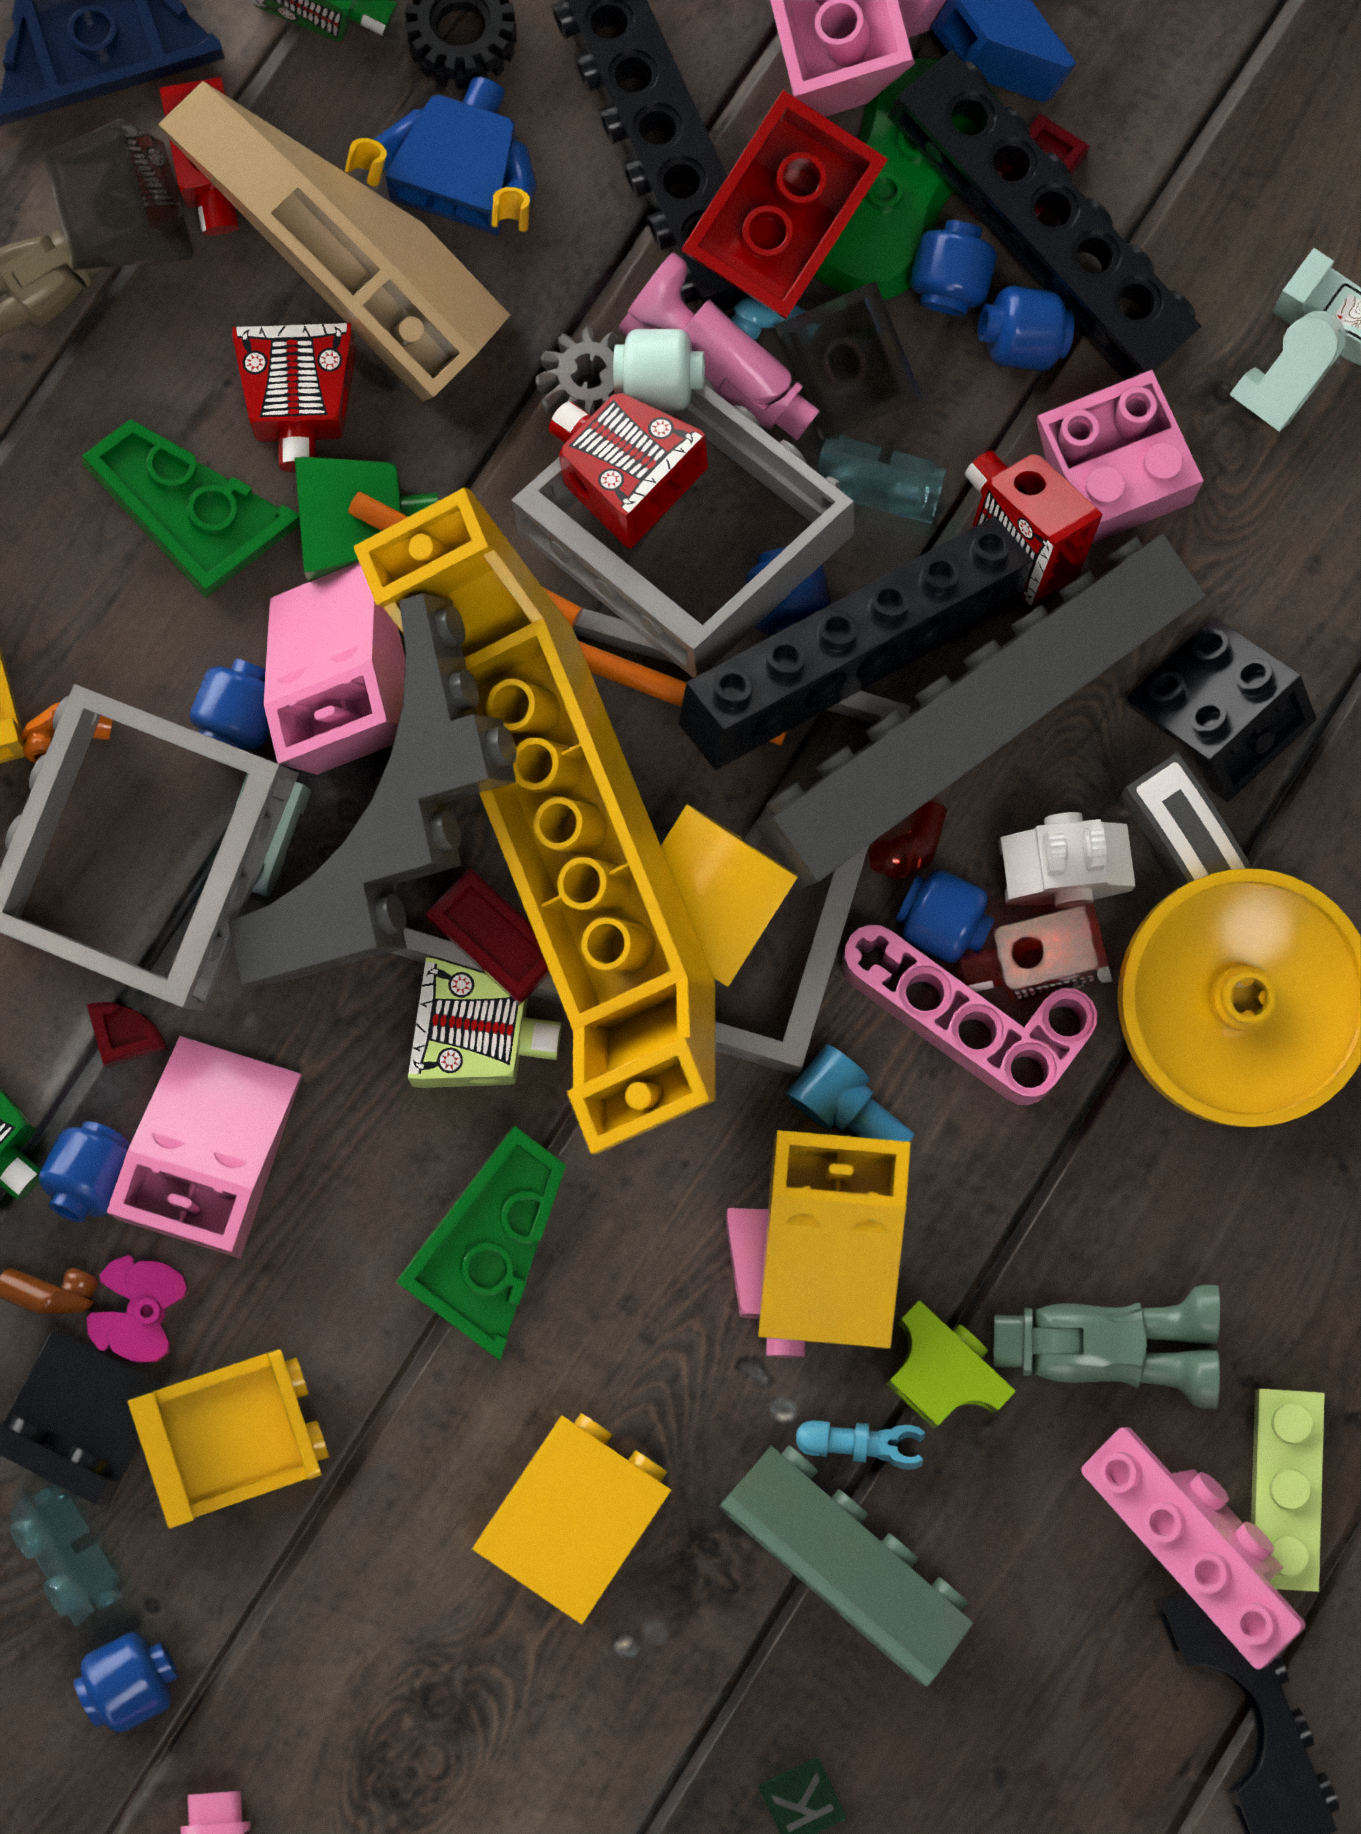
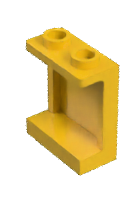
M276 1349L128 1400L169 1529L193 1521L195 1517L305 1479L310 1480L322 1476L317 1461L329 1458V1454L318 1421L315 1420L305 1424L297 1398L309 1394L297 1357L285 1361L281 1349Z
M580 1413L574 1423L561 1415L472 1547V1550L581 1625L585 1622L603 1592L671 1492L670 1488L661 1483L667 1474L666 1470L636 1450L627 1460L609 1448L607 1444L613 1434L582 1413Z

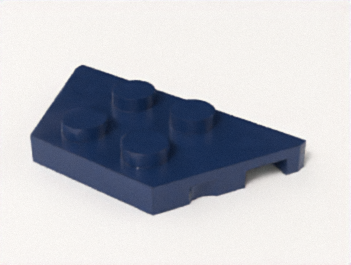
M15 0L11 16L14 24L13 31L6 41L2 61L5 72L0 92V126L223 60L225 56L220 40L213 33L209 35L188 15L187 8L179 0Z

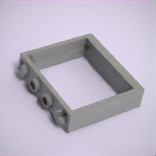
M706 377L704 390L692 389L690 403L684 410L662 412L671 416L675 414L684 422L703 431L709 442L807 518L812 524L703 625L565 513L578 499L568 490L563 482L559 457L511 499L517 533L693 678L711 669L802 581L808 578L854 535V501L839 490V481L830 476L826 478L821 476L807 465L805 458L794 445L785 440L778 442L761 428L756 417L747 408L741 405L732 406L718 395Z
M74 684L70 695L62 699L55 711L53 718L55 733L47 753L37 760L29 778L31 793L23 813L13 820L6 835L5 847L7 853L0 868V933L179 1007L204 1012L232 943L229 921L241 917L244 913L299 773ZM101 715L249 774L168 978L20 918Z

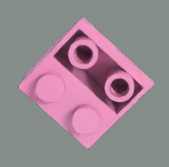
M1153 370L1037 416L1036 421L1046 462L1103 514L1092 544L1192 504L1204 481Z

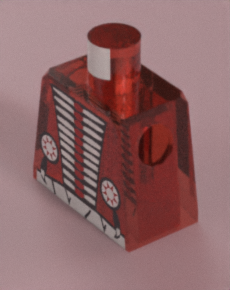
M1094 903L995 928L993 933L997 948L961 956L964 977L969 988L978 992L1005 985L1012 1002L1047 996L1063 988L1082 989L1113 982ZM1028 951H1038L1043 954L1041 962L1034 968L1023 969L1018 966L1020 957Z

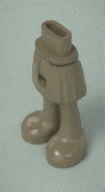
M86 223L64 236L58 230L51 232L52 240L48 235L11 243L0 248V296L4 294L8 296L7 299L0 303V337L29 323L37 328L44 326L59 315L83 288L87 289L92 285L91 276L111 265L109 256Z

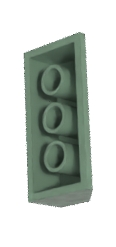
M788 1445L781 1454L773 1446H770L718 1508L915 1682L927 1687L973 1625V1622L962 1613L969 1602L940 1577L931 1586L912 1569L913 1565L918 1561V1557L893 1535L888 1533L880 1541L861 1524L868 1514L844 1492L838 1489L830 1497L811 1480L818 1473V1470L794 1448Z

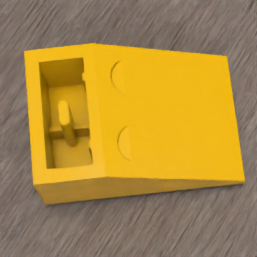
M777 1130L773 1143L758 1330L759 1338L891 1348L906 1212L911 1142Z

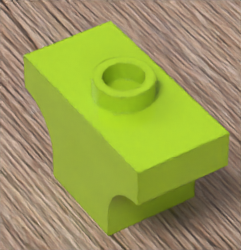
M920 1300L897 1323L906 1337L907 1354L902 1366L886 1382V1385L933 1429L938 1427L958 1406L967 1404L978 1405L994 1413L1016 1392L982 1359L988 1350L970 1331L960 1324L952 1331Z

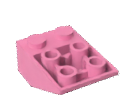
M359 561L270 598L264 708L277 763L318 775L394 745L403 706L405 654L399 629L385 609L375 604Z
M179 1036L129 1146L107 1213L119 1221L241 1259L302 1074Z

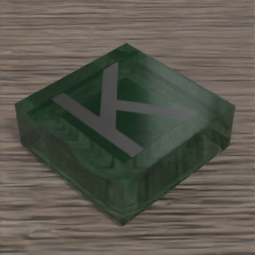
M818 1756L758 1784L780 1834H817L847 1819Z

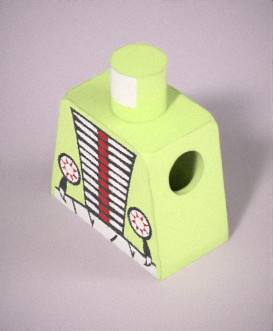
M426 957L408 1079L412 1087L419 1088L515 1084L520 1055L557 1060L562 1022L525 1017L528 998L519 1006L486 974L436 958Z

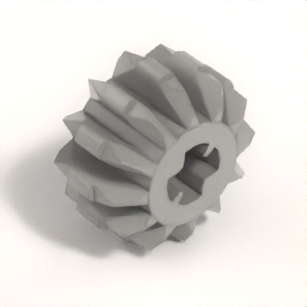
M587 326L582 331V342L577 344L570 336L562 333L558 338L561 353L554 351H545L541 357L542 366L547 371L536 376V385L538 391L547 394L542 401L543 410L546 414H555L561 405L571 401L590 415H593L615 394L613 360L615 344H618V337L613 331L606 335L600 343L594 342L593 330ZM587 374L591 375V381L593 382L596 376L600 377V385L588 389L587 382H584L583 386L580 387L579 377Z

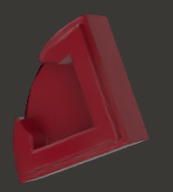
M113 1002L86 1004L102 1063L106 1068L168 1050L159 1030L148 1018L138 1011Z

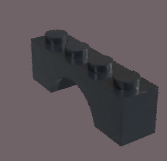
M1185 1589L1154 1600V1605L1177 1664L1205 1666L1222 1673L1237 1685L1251 1707L1256 1733L1254 1750L1242 1775L1227 1789L1243 1834H1330L1338 1831L1331 1813L1340 1810L1339 1803L1327 1775L1324 1772L1315 1774L1306 1749L1314 1746L1313 1736L1302 1711L1299 1708L1290 1710L1281 1685L1288 1683L1289 1677L1280 1653L1266 1667L1256 1669Z

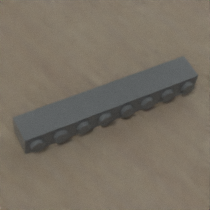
M1161 534L1144 544L1140 542L1137 536L1129 539L1105 557L1111 567L1095 578L1091 571L1088 570L1061 588L1058 592L1064 601L1050 612H1047L1041 604L1014 622L1011 628L1017 636L1006 644L999 647L993 639L966 657L963 663L968 668V671L951 682L945 674L919 691L914 697L920 706L907 716L902 718L900 713L895 710L865 731L871 742L853 754L847 745L820 763L816 769L822 777L803 790L800 784L796 782L769 800L766 805L772 814L755 825V827L781 864L797 874L798 878L795 881L797 887L801 889L821 881L1206 596L1166 536Z

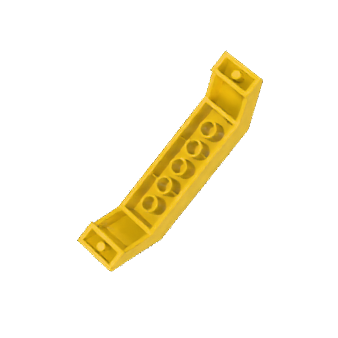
M462 488L358 543L353 548L375 604L385 609L403 635L400 600L422 593L452 600L453 606L460 613L465 627V640L462 643L467 670L473 675L479 690V704L476 707L477 715L503 719L504 726L513 737L516 746V761L513 764L516 782L479 794L572 1027L573 1089L568 1090L567 1094L591 1154H599L715 1101V979L572 626L473 492L467 488Z

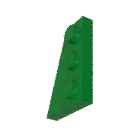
M132 419L128 420L82 455L83 466L205 599L300 526L299 513L283 504L277 507L252 493L251 486L233 476L227 479L196 461V455Z
M513 1126L395 1282L500 1361L517 1305L520 1303L527 1283L526 1279L539 1240H541L566 1165L516 1126Z

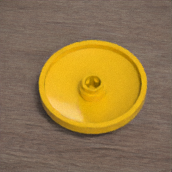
M1233 869L1213 873L1187 883L1166 896L1149 912L1132 936L1125 952L1118 981V1012L1128 1050L1142 1074L1161 1095L1183 1111L1200 1119L1233 1127H1259L1288 1122L1310 1113L1338 1093L1353 1076L1361 1063V936L1358 930L1339 906L1324 893L1308 883L1283 873L1264 869Z

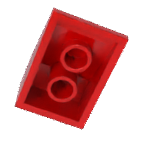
M782 90L683 245L681 252L786 320L881 172L888 158L785 90Z

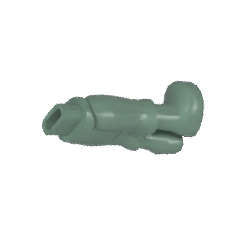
M1206 1284L1193 1287L1182 1303L1168 1307L1141 1308L1139 1302L1124 1307L1059 1303L1035 1309V1315L1032 1308H1024L1023 1315H994L993 1366L1022 1368L1023 1376H1031L1034 1372L1036 1376L1056 1382L1086 1383L1112 1381L1129 1384L1137 1389L1141 1383L1163 1385L1182 1391L1192 1406L1202 1409H1217L1220 1387L1218 1351L1147 1352V1339L1181 1341L1191 1344H1217L1220 1327L1218 1285Z

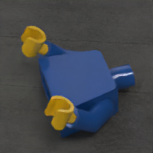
M483 77L471 79L463 102L442 95H434L429 99L424 109L412 110L376 138L356 139L350 145L344 169L348 174L357 168L368 170L367 184L373 187L379 185L382 172L387 169L385 178L390 200L499 236L503 219H515L519 221V231L526 232L528 230L529 210L537 189L529 150L526 145L517 140L515 122L508 117L497 114L505 95V90L496 82Z

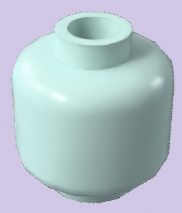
M634 329L628 333L624 344H615L613 360L615 394H626L660 411L684 410L690 403L692 389L704 390L705 354L704 351H692L691 338L684 330Z

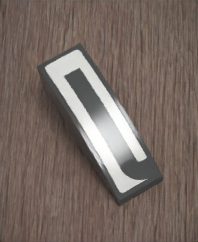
M1178 752L1125 787L1119 797L1120 801L1156 849L1152 855L1177 889L1191 881L1213 873L1233 869H1253L1227 824Z

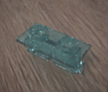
M841 434L838 440L826 437L816 472L824 478L830 476L839 481V490L856 504L893 513L899 517L911 518L932 524L946 469L935 466L936 460H927L894 451L889 465L878 462L882 447L849 439Z
M53 1484L32 1497L37 1508L34 1509L27 1496L19 1501L9 1514L14 1522L10 1525V1532L23 1556L29 1560L35 1557L48 1579L44 1581L43 1585L53 1608L61 1616L68 1614L74 1625L78 1627L95 1611L90 1602L93 1601L98 1610L101 1611L122 1598L116 1587L121 1581L98 1543L75 1554L70 1544L87 1535L90 1530L71 1500L69 1493L64 1492L61 1494L56 1485Z

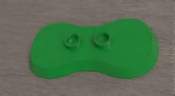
M914 56L915 64L865 105L863 123L858 139L888 158V160L814 275L822 283L850 297L868 301H881L891 299L903 293L911 286L910 275L919 240L924 233L935 229L937 218L944 204L954 192L888 118L898 95L941 60L936 57ZM989 87V91H990V92L995 96V98L1001 103V101L999 100V98L997 97V95H996V94L994 93V91ZM963 116L952 118L954 126L961 133L966 135L979 133L976 124L971 119Z

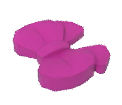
M130 1255L111 1261L99 1275L101 1283L117 1294L130 1299L127 1313L112 1311L92 1312L86 1317L88 1336L100 1351H106L110 1346L113 1352L133 1362H159L170 1353L171 1346L161 1323H163L166 1317V1309L185 1298L189 1290L185 1276L171 1266L161 1262L139 1261L135 1264V1259Z

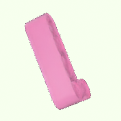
M867 925L858 928L849 937L842 955V971L845 979L854 988L1001 1096L1017 1105H1030L1039 1102L1045 1097L1090 1038L1097 1025V1010L1093 1001L1085 993L1077 989L1063 988L1052 992L1043 1001L1026 1026L1023 1027L900 936L881 925ZM875 946L880 948L884 952L881 960L882 965L895 975L901 963L908 967L902 974L894 992L886 987L892 974L877 964L873 965L869 971L863 969L859 965L862 953L858 949L869 953ZM917 982L929 983L938 991L940 1005L930 1011H920L909 1003L906 989L911 984ZM1057 1007H1067L1073 1010L1081 1022L1079 1034L1070 1037L1056 1033L1051 1028L1049 1022L1050 1010ZM967 1020H979L985 1023L992 1035L991 1045L983 1049H972L966 1046L960 1039L959 1025ZM1021 1057L1035 1060L1041 1066L1044 1073L1043 1083L1035 1088H1026L1019 1085L1012 1076L1011 1063Z

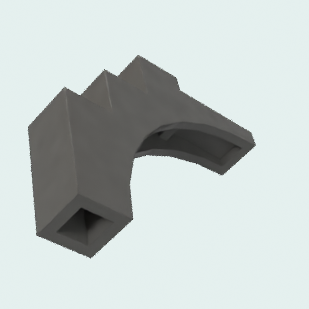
M424 593L400 600L406 649L404 696L390 759L371 803L345 842L309 879L272 904L229 921L242 985H274L407 948L403 932L406 927V913L401 900L395 895L393 885L461 866L458 847L461 843V832L455 816L449 811L448 802L516 782L513 764L516 761V746L510 731L504 726L503 719L477 715L476 707L479 704V690L473 675L467 670L462 643L465 640V627L460 613L453 606L452 600Z

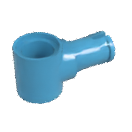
M825 1044L785 1093L786 1097L800 1111L827 1130H831L835 1125L841 1131L847 1127L861 1138L910 1142L915 1135L914 1132L871 1098L874 1091L866 1086L870 1081L869 1076L849 1057L829 1044Z

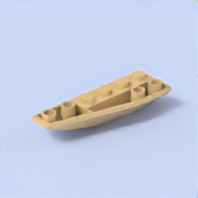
M202 81L158 124L157 127L346 323H351L352 329L422 402L433 398L478 354L510 316L505 308L424 223L206 82Z

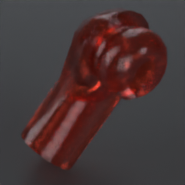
M928 801L915 810L910 832L893 838L889 842L882 839L876 841L868 852V863L872 871L877 874H885L890 879H902L930 865L936 855L948 809L943 805Z

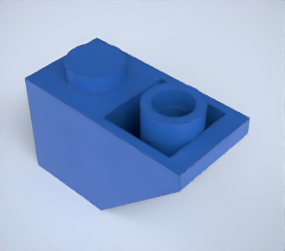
M947 0L931 25V29L948 52L953 50L963 62L970 61L975 64L984 74L989 84L1043 103L1054 97L1077 64L1032 0Z

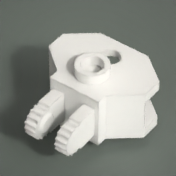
M1067 812L1045 817V825L1036 826L1035 829L1003 836L999 839V853L1003 855L1007 883L1005 890L1006 904L1030 906L1055 904L1056 908H1074L1092 904L1094 899L1130 892L1135 888L1127 824L1101 822L1100 819L1083 821L1082 813Z

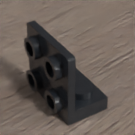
M1217 618L1209 620L1127 697L1130 707L1196 754L1210 790L1227 803L1317 720L1301 675Z
M52 1331L3 1422H0V1455L96 1505L108 1506L141 1444L128 1400L166 1386L60 1331Z

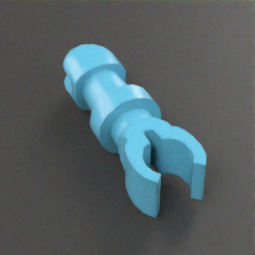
M812 1420L801 1424L796 1433V1442L799 1449L808 1455L827 1457L828 1452L853 1455V1462L866 1463L867 1456L877 1457L880 1460L889 1461L895 1467L907 1470L917 1469L923 1465V1458L920 1455L907 1457L900 1454L897 1449L898 1442L904 1438H913L919 1442L925 1438V1431L914 1425H899L893 1427L892 1430L872 1431L869 1430V1424L856 1422V1429L831 1427L830 1422Z

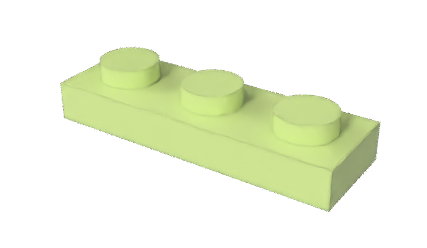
M1274 1389L1255 1390L1251 1523L1269 1538L1274 1547V1551L1271 1554L1283 1567L1270 1581L1275 1589L1319 1592L1325 1393Z

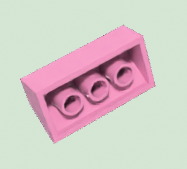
M770 0L793 95L824 117L869 103L915 64L899 0Z

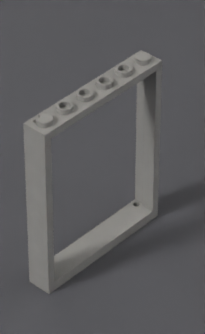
M583 608L573 628L577 636L677 665L624 620ZM728 652L713 667L738 654ZM859 691L826 710L875 724L895 710L904 718L909 714L911 706ZM869 845L834 870L783 1042L715 1021L716 1052L800 1076ZM408 928L403 930L407 948L390 952L425 963L426 957L436 958L484 973L451 941ZM551 974L530 994L531 996L563 1005Z

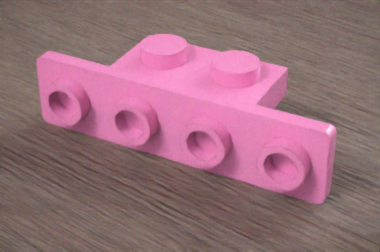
M1129 1427L1119 1428L1082 1466L1081 1472L1254 1668L1261 1669L1266 1667L1304 1630L1305 1621L1270 1583L1283 1569L1282 1565L1271 1554L1274 1551L1273 1544L1258 1527L1247 1521L1243 1523L1226 1505L1229 1501L1226 1491L1211 1476L1204 1472L1198 1474L1195 1469L1171 1473Z

